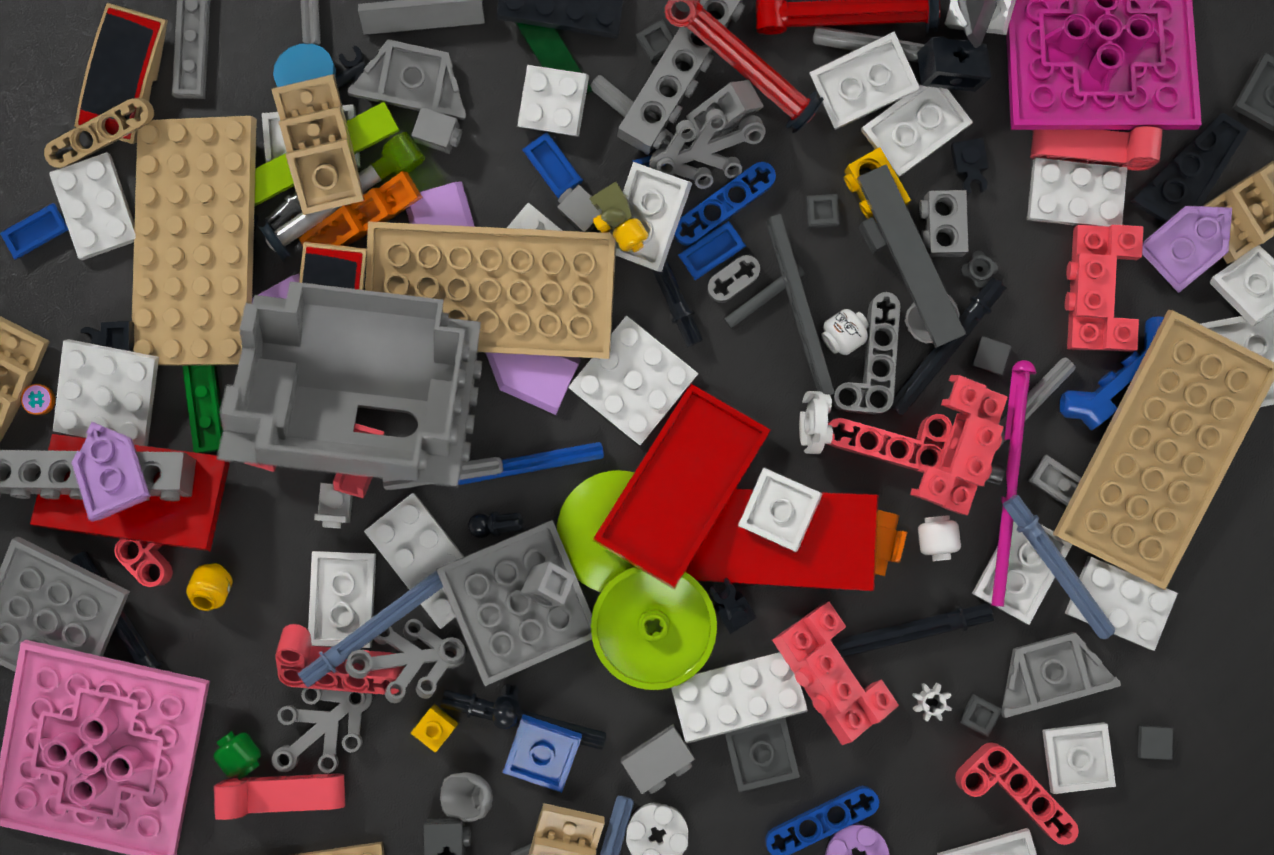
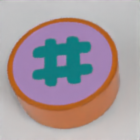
M41 384L28 386L21 395L23 408L28 413L34 415L49 413L56 401L52 389Z

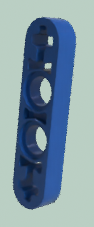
M758 162L686 213L679 220L674 235L676 241L685 246L695 244L767 192L773 186L776 179L774 168L766 162ZM759 170L761 173L767 171L769 173L766 179L768 183L764 184L762 181L756 183L752 188L756 192L752 194L749 185L742 180L747 178L748 183H751L756 178L757 174L755 171ZM733 187H740L745 191L746 198L743 202L734 203L728 197L729 190ZM709 205H715L720 208L721 216L716 221H709L703 214L704 209ZM698 214L700 222L707 228L702 230L701 225L693 230L694 237L690 238L688 235L682 237L680 235L682 232L681 225L685 224L690 227L697 220L693 216Z
M868 786L856 787L773 827L766 835V847L772 855H791L873 815L879 807V798L874 790ZM864 793L867 797L872 796V799L868 802L870 807L864 809L862 805L854 807L853 810L856 812V815L851 817L850 810L844 801L849 799L850 804L854 805L860 801V794ZM834 806L843 808L845 812L844 819L839 823H832L827 817L829 809ZM805 820H812L817 826L815 834L810 837H805L799 832V826ZM793 826L794 833L800 842L795 844L793 838H790L784 842V849L780 850L778 846H771L775 842V835L780 834L782 838L791 835L788 828Z

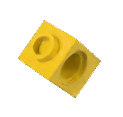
M434 704L411 734L436 753L459 723Z

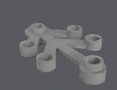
M713 109L707 113L706 122L697 137L692 121L683 120L679 122L676 126V133L668 147L656 150L651 156L649 166L652 169L669 175L676 174L694 180L698 188L706 189L713 183L711 171L705 167L697 169L684 163L695 160L722 169L728 178H736L742 173L739 159L736 157H725L714 152L744 141L750 144L761 142L766 132L764 124L760 117L750 115L741 120L738 127L739 130L710 140L715 131L722 130L726 125L724 113L719 109ZM720 118L719 121L712 122L713 119ZM685 129H691L687 133H682ZM695 138L690 148L680 151L685 142H690ZM707 176L706 179L699 180L701 177Z
M410 619L404 626V636L412 641L420 639L432 649H419L394 632L390 626L385 630L388 634L387 637L378 635L374 638V641L381 645L388 643L401 653L371 657L364 650H355L348 656L345 668L351 677L364 678L373 670L406 666L398 678L389 683L385 690L386 699L391 703H398L403 699L406 687L424 663L436 662L428 676L422 677L416 685L417 695L426 699L434 694L437 687L436 684L447 668L459 667L464 662L466 649L459 639L451 637L442 640L424 628L419 620ZM408 627H416L418 629V633L410 632ZM445 651L453 652L455 657H448ZM353 664H361L363 666V670L359 671L354 669ZM428 684L431 687V691H424L421 685ZM390 689H398L400 691V695H392Z
M304 688L302 699L307 704H315L320 700L338 702L340 704L332 711L297 709L292 705L282 707L278 712V720L283 725H290L294 722L317 724L291 746L284 745L278 748L272 756L273 766L281 772L292 770L299 762V755L325 733L323 756L318 761V767L324 773L333 772L339 764L338 757L336 756L339 720L349 713L348 734L343 738L342 746L347 752H356L363 743L360 736L362 712L371 705L372 694L359 693L361 695V702L354 703L351 700L353 692L314 689L317 692V698L310 700L307 697V691L310 688ZM286 709L291 710L293 713V718L290 721L283 717V712ZM355 737L358 742L357 747L352 748L348 746L347 739ZM281 754H286L289 757L288 765L280 763L279 757ZM329 757L333 760L334 765L332 768L324 766V758Z

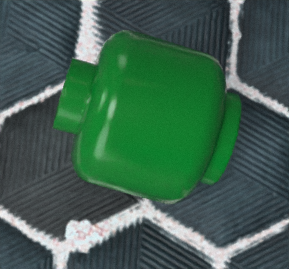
M231 731L216 742L220 748L214 752L213 758L226 777H237L240 780L260 765L258 760L261 757V751L249 734L243 732L235 736Z

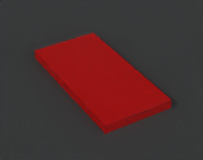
M690 384L597 531L593 541L675 590L769 436L771 429L695 385Z
M52 434L48 451H80L86 438ZM134 445L136 452H184L196 459L192 497L180 496L179 501H166L160 499V496H150L148 501L138 503L101 520L90 521L83 500L70 498V495H60V499H46L37 494L30 525L35 527L211 552L230 461L217 459V455ZM71 471L65 475L64 481L70 477ZM161 471L154 476L153 483L160 479Z
M736 489L686 570L697 581L724 582L723 579L728 578L732 583L875 591L879 495L823 493L799 550L795 552L738 526L753 493V489Z

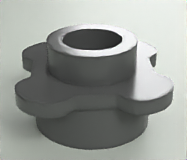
M975 251L969 263L961 267L962 275L970 277L974 281L975 286L979 288L984 287L987 284V279L998 271L997 263L992 262L982 251ZM978 266L982 267L981 272L977 271Z

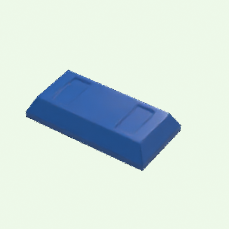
M547 132L522 149L558 199L568 188L573 189L583 182Z
M52 203L2 231L0 234L14 260L68 231V227L55 203Z
M728 221L678 256L694 280H697L745 248L746 245Z

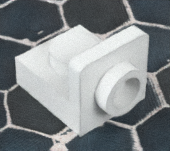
M321 483L318 514L314 515V520L322 521V527L341 528V523H350L353 495L334 490L333 484Z

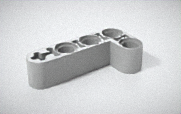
M882 292L869 303L867 316L869 327L867 328L868 339L865 343L863 383H843L834 389L835 394L831 395L832 405L840 412L877 415L889 410L893 404L900 318V301L893 293ZM885 301V305L891 307V310L885 314L884 323L875 324V322H879L882 319L883 315L882 309L877 308V306ZM876 331L887 333L889 336L887 346H880L876 343L874 338ZM875 361L883 362L887 367V373L884 377H878L873 373L872 366ZM843 389L851 391L854 395V401L850 406L843 405L839 400V393ZM873 392H879L884 396L885 403L882 408H875L871 404L870 396Z

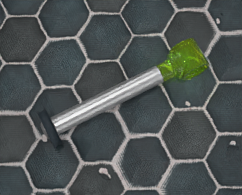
M402 132L390 139L384 145L381 152L383 157L359 173L362 192L364 193L393 172L396 175L401 171L409 173L423 163L425 156L408 132ZM342 206L305 215L301 212L275 231L267 221L266 225L259 227V229L266 237L268 246L284 262L287 256H291L285 247L286 245L316 226Z

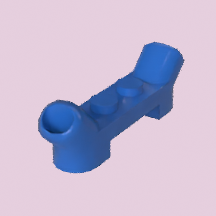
M1150 317L1145 322L1143 349L1139 353L1134 351L1127 355L1121 361L1123 367L1116 373L1110 371L1097 382L1100 387L1095 392L1072 390L1064 392L1060 398V413L1065 418L1082 419L1090 430L1098 427L1115 413L1117 407L1110 399L1132 381L1164 317Z

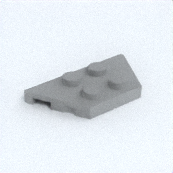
M388 39L380 48L376 57L364 68V72L356 82L348 88V96L379 103L385 102L389 105L420 111L421 107L463 121H465L466 116L448 52Z
M1075 632L1013 648L1001 711L1002 717H1011L1121 686V683L1102 664L1103 662L1097 655L1090 651L1086 643Z

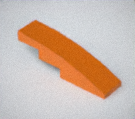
M401 171L381 187L372 188L363 195L364 201L343 205L298 239L302 246L304 242L349 246L368 234V222H387L423 197L408 172Z

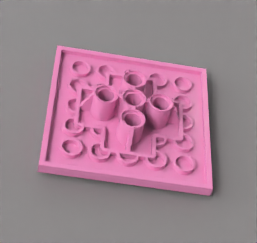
M30 640L22 641L20 643L0 755V826L128 855H177L210 680ZM94 721L99 722L103 726L104 732L100 731L99 725ZM61 746H63L66 749L67 755L64 754V750ZM90 752H93L97 756L98 762L95 761L94 756ZM119 758L124 759L128 763L129 769L125 767L124 762ZM86 783H88L91 786L92 791L89 790V787Z

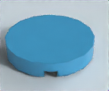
M298 44L288 48L279 56L274 65L273 76L277 87L326 75L334 74L335 76L336 68L330 54L323 47L315 44Z

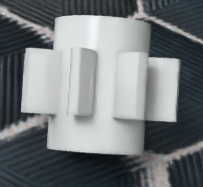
M922 683L923 691L920 694H912L914 698L918 699V705L914 706L913 710L915 712L925 711L923 720L927 722L931 715L942 721L941 714L945 710H952L946 703V699L950 698L951 694L948 692L939 693L941 690L939 683H935L933 689H929L926 684ZM934 697L938 701L937 706L931 705L930 707L925 703L927 698L932 699Z

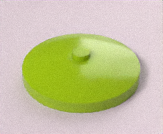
M607 471L586 479L567 497L558 517L557 532L576 578L584 585L599 592L620 572L634 566L594 542L593 538L635 472Z
M636 566L630 567L612 578L602 589L595 602L591 618L593 645L606 669L622 682L646 690L671 688L693 677L708 660L717 634L716 614L712 601L703 586L687 572L684 573L674 590Z

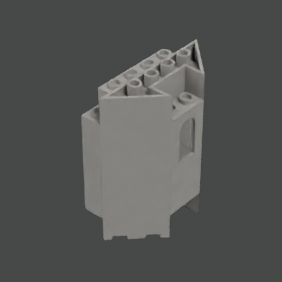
M290 281L287 299L254 295L252 304L245 303L239 329L242 352L234 386H226L220 415L224 431L217 459L458 486L464 461L469 462L471 443L465 442L466 433L472 434L475 415H471L469 412L470 407H476L478 388L474 387L475 379L480 380L482 361L477 360L481 322L449 318V313L443 312L444 300L300 282ZM358 407L408 413L414 416L418 422L417 430L408 437L354 432Z

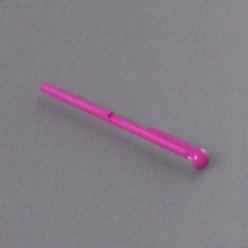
M1027 360L1018 361L1012 368L1004 440H1010L1006 470L1007 495L1006 498L1001 496L1002 504L1009 500L1010 497L1017 495L1030 374H1036L1035 366ZM1003 505L991 605L1004 607L1014 522Z

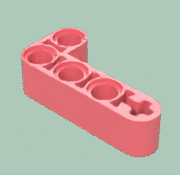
M1149 126L1136 127L1130 132L1110 130H1033L1030 158L1128 167L1127 170L1134 171L1148 170L1160 162L1163 130Z
M935 414L926 417L921 422L917 437L914 439L844 418H836L828 422L832 429L840 425L843 433L851 434L854 432L853 428L857 431L852 438V446L849 445L851 438L840 437L836 441L834 440L835 434H833L831 444L828 445L921 472L919 468L923 464L920 457L924 450H929L934 455L935 459L931 467L939 468L953 426L947 416ZM933 420L940 422L943 427V432L939 437L933 436L929 431V424ZM864 433L871 434L875 439V445L871 450H866L861 446L860 438ZM894 441L902 443L905 448V453L900 459L895 458L891 454L890 447Z
M120 539L115 545L114 551L118 561L143 586H162L172 578V566L158 551L162 546L161 544ZM132 542L136 543L139 549L138 555L134 559L128 554V546ZM153 564L157 565L160 569V577L156 581L149 576V569Z
M290 624L285 626L282 630L275 656L279 680L290 687L308 688L297 673L321 656L319 652L325 653L331 647L312 646L310 632L301 625ZM364 650L371 655V657L396 654L392 652ZM346 659L345 662L335 668L337 672L333 673L330 671L309 688L385 695L388 684L398 678L405 666L373 670L364 678H353L346 671ZM353 664L354 669L359 671L363 670V666L361 664ZM392 688L390 692L393 695L398 693L399 690Z
M993 742L984 744L957 770L955 776L956 783L969 796H982L997 782L1043 832L1055 842L1061 845H1068L1078 837V825L1074 819L1020 762L1001 745ZM994 751H1000L1001 761L996 766H990L988 762L989 755ZM971 773H978L979 782L976 786L968 788L965 783L967 776ZM1016 774H1021L1023 776L1022 785L1017 789H1012L1010 786L1012 777ZM1043 797L1045 800L1043 809L1034 812L1032 809L1034 800ZM1054 817L1062 823L1065 829L1062 833L1058 832V828L1049 821L1051 818Z
M344 774L245 777L240 780L238 778L222 780L214 785L215 819H237L244 817L248 813L344 808Z

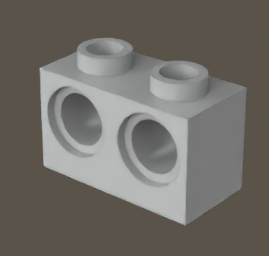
M750 80L737 81L726 85L686 115V118L693 122L697 136L706 122L707 113L713 109L721 110L726 118V125L722 130L714 132L710 139L713 140L726 135L737 127L743 118L755 114L764 106ZM715 118L712 122H717L720 118Z
M966 190L929 191L924 196V200H920L919 204L920 219H925V231H921L920 237L929 256L963 257L968 253ZM937 202L945 203L949 208V215H940L936 211L935 204ZM937 233L947 234L950 238V245L947 247L941 246L936 239Z

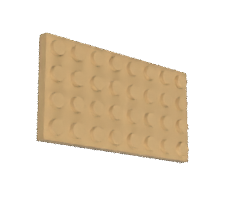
M253 116L152 120L149 124L137 130L132 297L134 352L159 357L158 366L239 365L242 352L239 329L245 303L252 304L257 118Z
M368 222L365 290L444 300L443 312L449 313V318L481 322L478 352L610 359L616 241L612 233Z
M1168 310L1053 535L1165 590L1274 381V362L1173 310Z

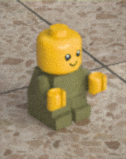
M617 182L589 198L597 210L600 208L602 210V214L593 219L595 226L601 233L610 232L612 230L611 226H613V238L624 252L632 250L635 253L644 247L643 242L647 240L648 233L641 221L633 217L630 203Z

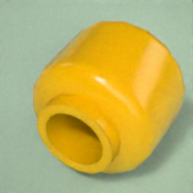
M216 563L203 564L194 570L187 585L186 593L194 607L203 611H210L220 608L225 604L232 588L233 580L223 566Z

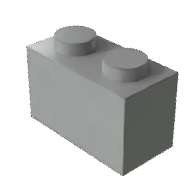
M672 724L623 756L621 763L641 794L646 791L652 794L661 789L666 784L664 779L673 773L676 776H680L692 767L690 762L695 760L675 725Z

